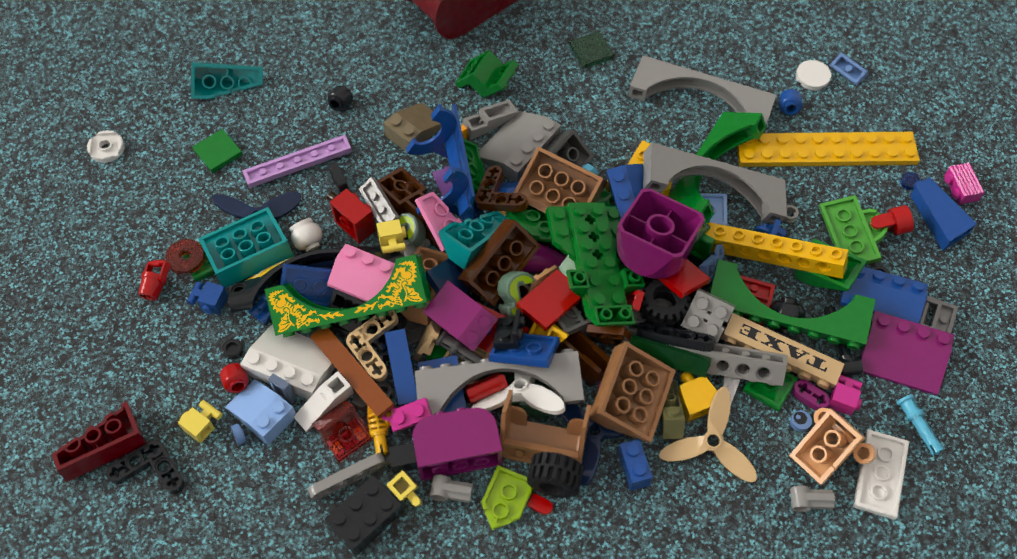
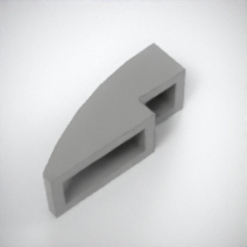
M510 100L502 101L480 108L479 113L463 118L462 125L467 128L468 139L472 140L500 127L517 115L518 110Z

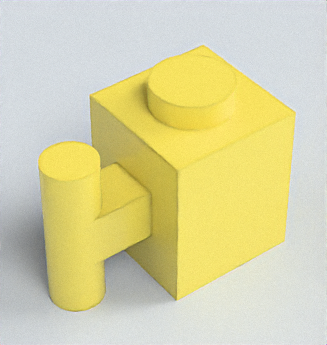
M399 219L376 223L383 254L406 250L403 238L407 237L405 226L401 227Z
M205 400L199 403V407L203 409L201 413L192 407L189 411L183 413L178 422L182 430L200 444L215 429L209 419L214 417L216 420H219L223 415Z
M402 470L387 484L388 488L400 501L403 502L408 498L414 506L419 507L422 505V500L414 493L418 486L405 471Z

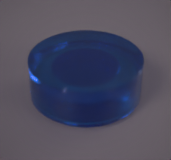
M905 172L900 179V184L907 190H914L913 186L920 180V177L914 172Z

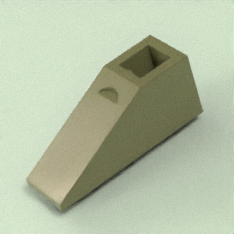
M676 381L671 383L659 419L662 439H683L685 417Z

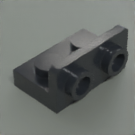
M521 309L516 310L514 318H498L493 341L494 349L519 348L520 341H523V328L526 326V318L522 316Z

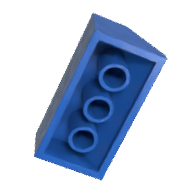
M643 164L622 165L606 171L614 205L617 206L620 219H622L643 189Z
M864 267L850 290L841 292L840 305H848L850 300L857 294L876 299L873 313L878 311L919 324L927 298L928 284Z

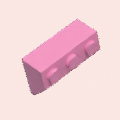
M345 244L335 259L327 286L367 302L377 295L388 282L395 263Z

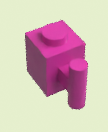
M840 375L837 385L832 390L828 408L849 416L855 410L858 411L862 403V399L859 398L862 382Z

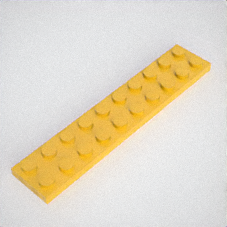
M913 132L763 133L760 139H753L737 146L739 167L918 165L920 161Z

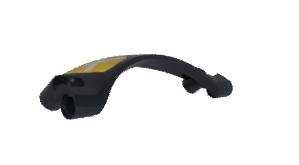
M353 246L392 263H395L397 258L403 257L400 251L383 254L381 247ZM343 247L320 249L291 257L260 271L242 283L234 284L230 291H228L231 312L236 313L253 307L266 286L282 274L283 263L299 265L312 260L337 257Z

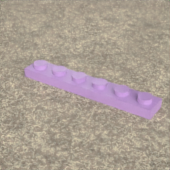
M342 135L242 171L248 187L252 188L351 153L352 150L346 136Z

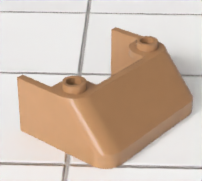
M509 390L501 415L500 442L502 457L531 464L534 454L539 452H555L572 457L582 464L591 405L587 404L584 419H571L566 429L527 421L526 411L520 407L512 406L513 390Z

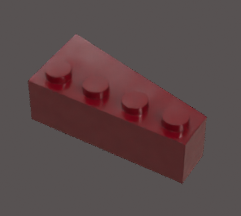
M127 401L120 405L122 408L115 413L110 412L106 415L105 420L86 429L84 435L79 438L75 437L52 453L56 469L66 482L146 444L136 415Z

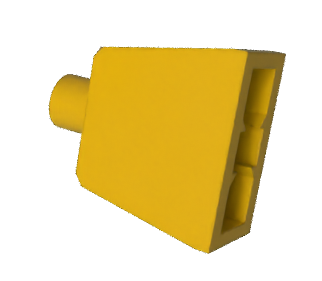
M682 373L680 378L683 384L679 386L678 392L684 417L688 423L708 414L717 390L707 377L695 379L691 373Z

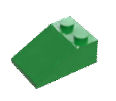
M814 238L811 241L812 243L831 246ZM848 253V264L843 279L795 269V279L813 287L849 291L866 265L867 260Z

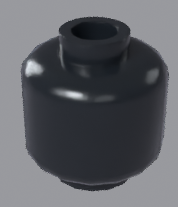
M343 85L336 86L328 94L329 106L336 111L346 110L353 102L351 90Z

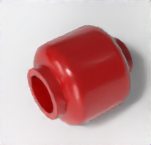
M239 363L226 365L219 374L223 388L230 393L243 391L249 383L247 372Z

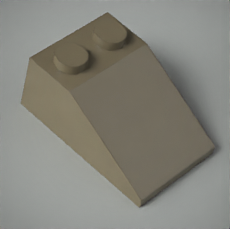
M422 102L395 112L383 123L385 136L404 151H406V147L413 138H416L417 142L427 141L440 130L441 124L432 121L431 114L433 110Z

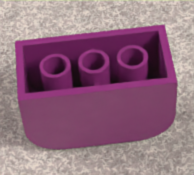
M462 407L453 412H437L420 420L413 430V443L420 481L433 479L434 475L451 476L502 465V447L496 420L489 411L483 408L467 409Z

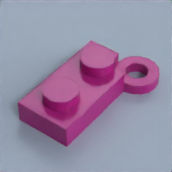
M422 398L399 408L393 407L391 409L392 415L387 417L385 414L382 419L390 421L392 430L396 433L416 425L427 416H432L428 399Z

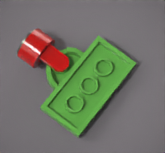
M856 195L819 204V210L834 247L847 249L848 253L867 260L866 264L881 261L882 257L876 244L885 238L888 231L897 236L913 232L915 228L913 213L907 205L890 208L887 213L880 214L877 212V209L862 210Z

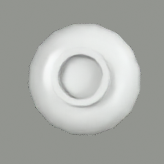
M311 218L299 221L289 228L292 244L298 250L310 252L320 246L319 242L323 238V232L317 223H313Z

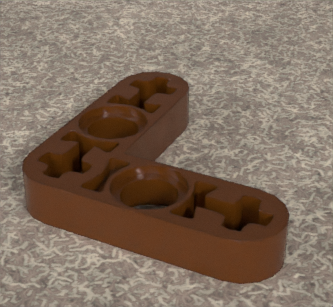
M497 165L491 166L486 170L475 196L477 207L480 210L522 212L528 208V201L526 195L521 193L498 192L504 179L502 168ZM488 186H494L491 189H485ZM500 200H506L504 203H497Z

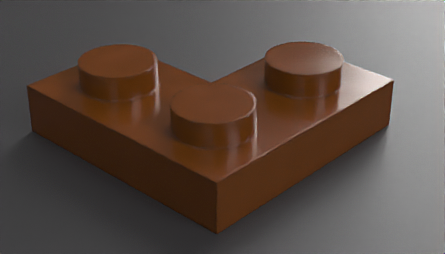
M588 324L586 332L601 344L619 345L620 340L630 341L632 335L624 325L596 327L595 325Z

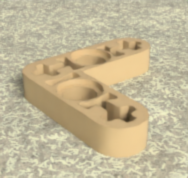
M395 310L388 311V315L392 316V321L386 320L387 315L380 317L375 315L352 331L346 338V343L370 377L377 382L387 378L388 369L370 344L397 325L399 319ZM378 320L381 321L384 327L381 328ZM375 325L378 327L375 334L367 333L370 326ZM356 338L357 340H359V343L362 346L360 350L357 347V345L353 342V339ZM365 352L372 353V358L369 361L362 360V355ZM374 363L381 370V375H378L372 367Z

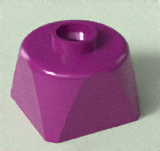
M650 188L642 189L618 223V255L626 267L641 276L653 279L671 277L677 274L684 266L705 218L701 212Z

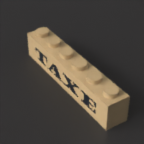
M732 313L729 321L726 322V327L720 338L726 345L787 355L786 372H793L802 380L813 381L822 389H832L837 385L844 363Z

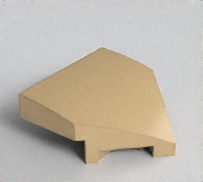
M430 320L428 326L425 327L412 360L419 362L423 353L431 355L442 329L435 321Z

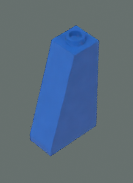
M930 177L924 181L919 180L914 184V190L910 196L943 251L972 232L977 223Z
M405 329L385 332L398 405L402 404L404 406L417 401V391Z

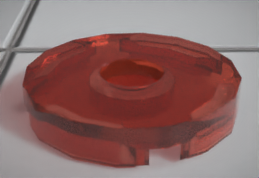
M182 239L170 245L166 251L165 259L171 264L170 269L172 272L190 274L198 270L204 263V250L197 241ZM184 254H190L188 259H181Z

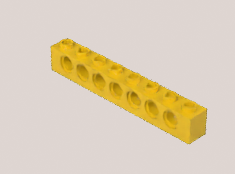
M711 222L707 226H702L700 230L715 239L711 252H715L716 245L722 244L725 255L841 279L844 277L848 264L847 249Z

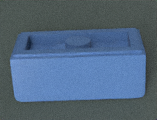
M842 52L830 64V67L855 85H858L869 75L866 69Z

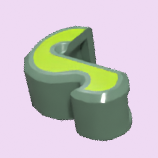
M410 213L399 215L401 227L405 226L409 242L418 248V246L423 244L426 237V229L423 222Z
M510 271L500 278L497 291L504 301V304H500L498 307L500 314L506 317H515L516 310L518 309L516 305L521 300L519 286L535 282L533 275L523 271Z

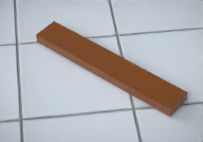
M319 328L309 336L379 419L395 407L394 403L329 328Z

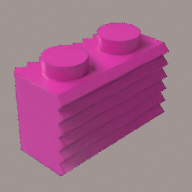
M969 162L967 164L950 166L944 175L945 183L949 184L950 190H952V197L956 199L958 205L980 201L985 193Z

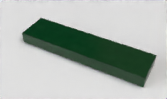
M632 335L630 344L671 368L706 377L711 357Z

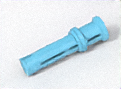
M910 394L903 397L896 403L905 412L907 421L913 423L932 456L943 451L944 448L923 417L924 411L919 409L914 401V395Z

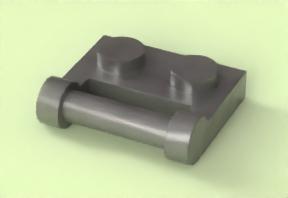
M927 296L919 324L925 325L929 308L934 307L935 311L931 325L928 327L951 333L958 306Z

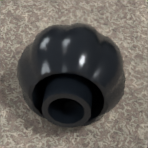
M781 297V301L776 300L769 307L780 314L790 317L805 318L806 316L803 306L797 303L796 298ZM780 326V329H778L780 333L790 334L788 328Z

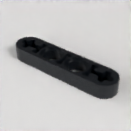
M645 322L637 325L636 336L703 352L714 350L715 338L709 334Z

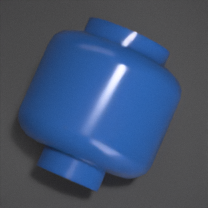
M787 89L780 94L779 106L784 114L794 115L801 111L803 101L799 91Z

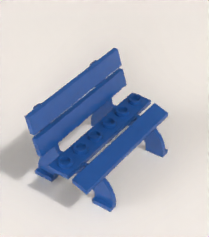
M453 103L452 110L450 111L443 108L441 104H438L431 117L432 121L441 124L440 131L427 141L417 142V139L413 138L406 147L407 154L422 155L435 152L447 158L450 168L443 175L444 183L450 181L452 187L440 199L449 208V212L462 217L463 222L467 218L471 220L477 219L480 215L484 214V210H480L473 203L475 194L457 105ZM417 207V215H422Z

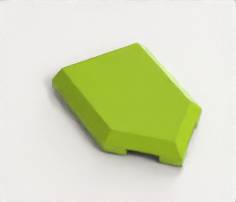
M497 465L481 501L492 530L520 520L533 490L527 484L526 476Z

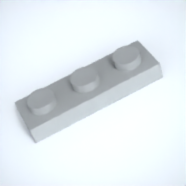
M370 177L359 188V191L371 207L377 221L380 223L400 219L377 180Z

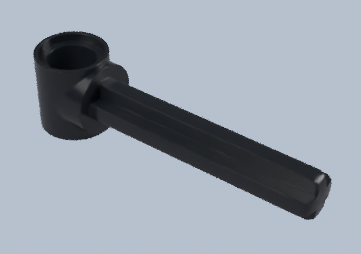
M832 305L824 308L825 315L836 312V308ZM840 343L836 345L840 356L837 361L844 363L840 375L852 376L862 374L863 364L860 357L852 354L847 345Z

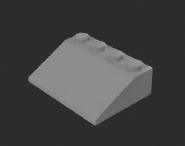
M518 110V114L507 121L479 151L481 161L489 167L500 166L504 177L511 181H520L537 146L546 149L560 134L561 125L546 116Z

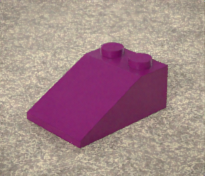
M448 280L423 311V313L472 351L477 348L498 320Z

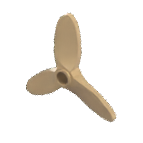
M721 387L713 397L708 412L707 433L704 436L688 437L675 441L664 447L659 453L661 460L674 462L691 459L706 451H710L715 454L727 470L746 482H755L757 480L756 471L750 461L737 448L724 441L722 436L728 423L731 403L730 393L726 387ZM709 436H715L718 439L717 446L712 447L708 444L707 439Z

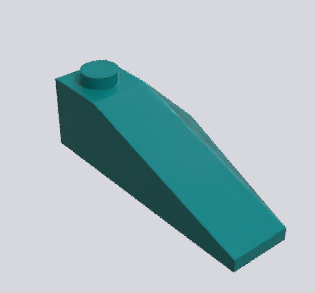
M191 61V98L211 99L263 84V67Z

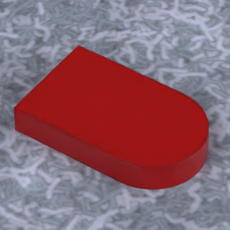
M533 493L527 504V507L542 515L550 514L553 509V505L549 500L536 493Z

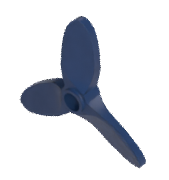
M293 191L281 194L269 200L260 208H253L240 200L221 194L213 195L212 201L219 209L238 219L269 207L275 220L290 213L299 205L301 194Z
M576 404L565 405V411L559 415L568 423L571 419H584L585 411ZM589 419L582 465L584 466L581 480L582 486H587L595 476L601 456V443L605 439L619 438L625 436V434L607 429ZM594 430L600 431L596 436L590 435Z

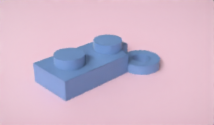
M722 244L716 245L715 255H710L699 265V269L710 277L708 284L712 282L718 260H722L724 257V247Z

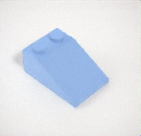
M256 379L225 406L233 416L267 446L294 420L296 414L293 406Z

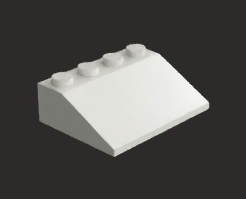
M273 324L249 348L240 363L248 376L270 384L269 378L272 374H275L290 383L295 395L308 400L329 379L335 368L311 338L296 332L295 335L283 338V334L276 336Z

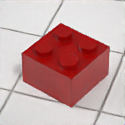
M345 189L330 201L334 222L358 244L376 231L371 207L367 203L364 204L356 193H351L348 189Z

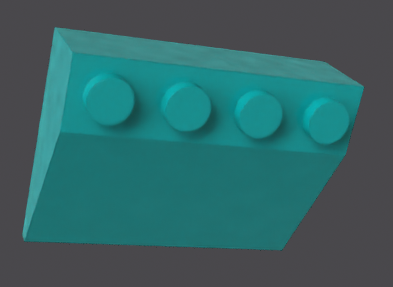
M269 207L198 238L220 284L225 286V288L294 256L285 235Z

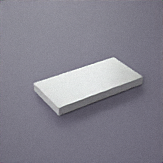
M868 429L864 443L873 445L877 455L872 463L860 464L853 508L896 520L909 441Z

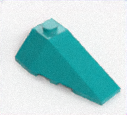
M498 211L482 214L477 219L471 220L467 218L462 223L452 222L439 231V236L448 258L465 269L503 220L509 218Z

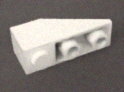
M337 371L316 390L295 414L294 419L305 432H308L354 394L351 385Z

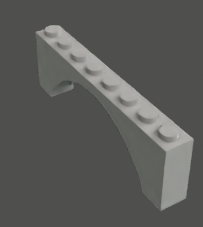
M642 56L630 84L628 97L645 101L649 96L669 89H698L721 98L736 112L762 113L765 124H767L776 95L770 92L647 56Z
M651 143L644 151L643 189L650 188L662 193L671 181L680 177L690 175L712 177L728 184L742 194L755 208L761 217V222L774 224L775 219H779L782 222L787 218L786 185L784 179L656 143Z
M573 349L561 350V353H556L549 368L490 362L488 358L480 360V363L472 364V361L460 362V365L456 366L446 363L441 364L440 368L422 366L420 370H415L417 400L427 398L432 415L444 411L451 399L470 382L485 375L498 372H513L533 377L554 390L563 399L564 405L584 403L578 351Z

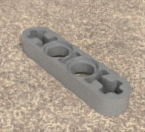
M382 453L373 454L312 484L307 491L312 500H319L382 469L387 462Z

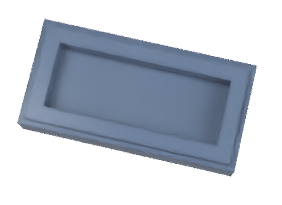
M272 374L269 382L273 391L292 405L296 398L290 383Z

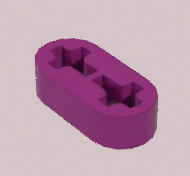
M798 380L793 386V396L813 410L817 411L820 408L828 407L830 403L829 396L810 382ZM802 387L805 388L803 393L799 392ZM819 398L823 400L820 405L816 403Z

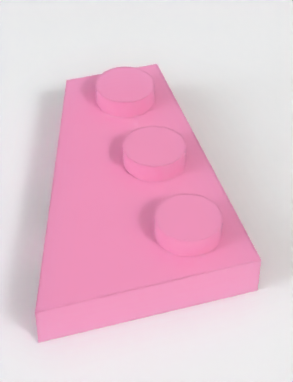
M434 192L417 198L415 202L441 252H443L445 248L440 239L439 231L452 222L462 223L459 218L456 219L449 212L446 204Z

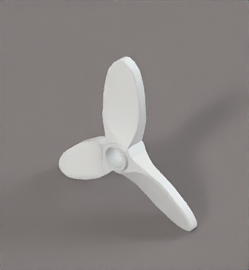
M514 373L515 380L508 387L478 401L471 407L483 408L487 411L497 409L504 405L508 391L513 390L512 402L525 401L532 408L553 415L561 414L565 411L564 402L557 394L543 386L534 384L535 378L520 373Z

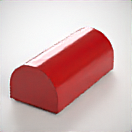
M498 372L464 387V392L470 404L505 389L508 387L505 376Z

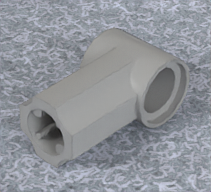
M434 475L429 497L441 502L454 500L470 503L473 484L454 481L444 475Z
M794 486L790 488L792 510L795 512H807L811 509L833 510L835 507V494L833 490L809 489L807 486Z

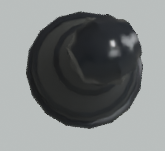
M371 328L367 330V333L375 334L378 328ZM381 337L370 344L375 346L379 353H384L387 349L386 344L381 343Z

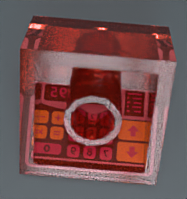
M346 400L312 423L321 440L339 463L373 439L354 406Z

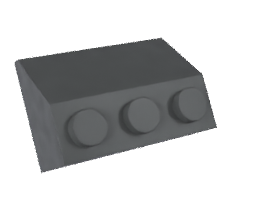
M574 129L561 131L545 149L580 167L588 164L594 157Z

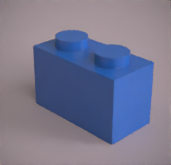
M640 439L619 444L617 453L630 491L650 486L653 476Z

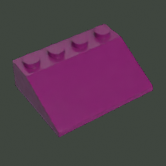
M875 311L872 315L867 344L862 348L861 352L862 373L937 396L951 354L954 334Z

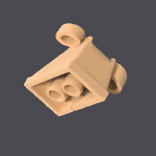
M820 408L814 414L816 425L789 455L819 484L823 485L852 453L857 462L869 464L875 460L877 452L873 445L862 443L865 440V436L848 423L845 418L837 414L833 409Z

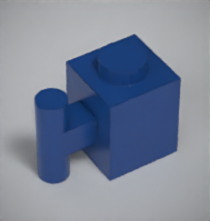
M206 281L203 290H201L203 284L196 282L187 303L194 305L197 300L204 313L220 315L229 296L225 286Z

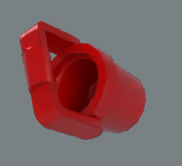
M163 259L149 261L141 275L138 295L147 300L157 301L166 284L171 264ZM162 267L160 274L152 272L153 268Z

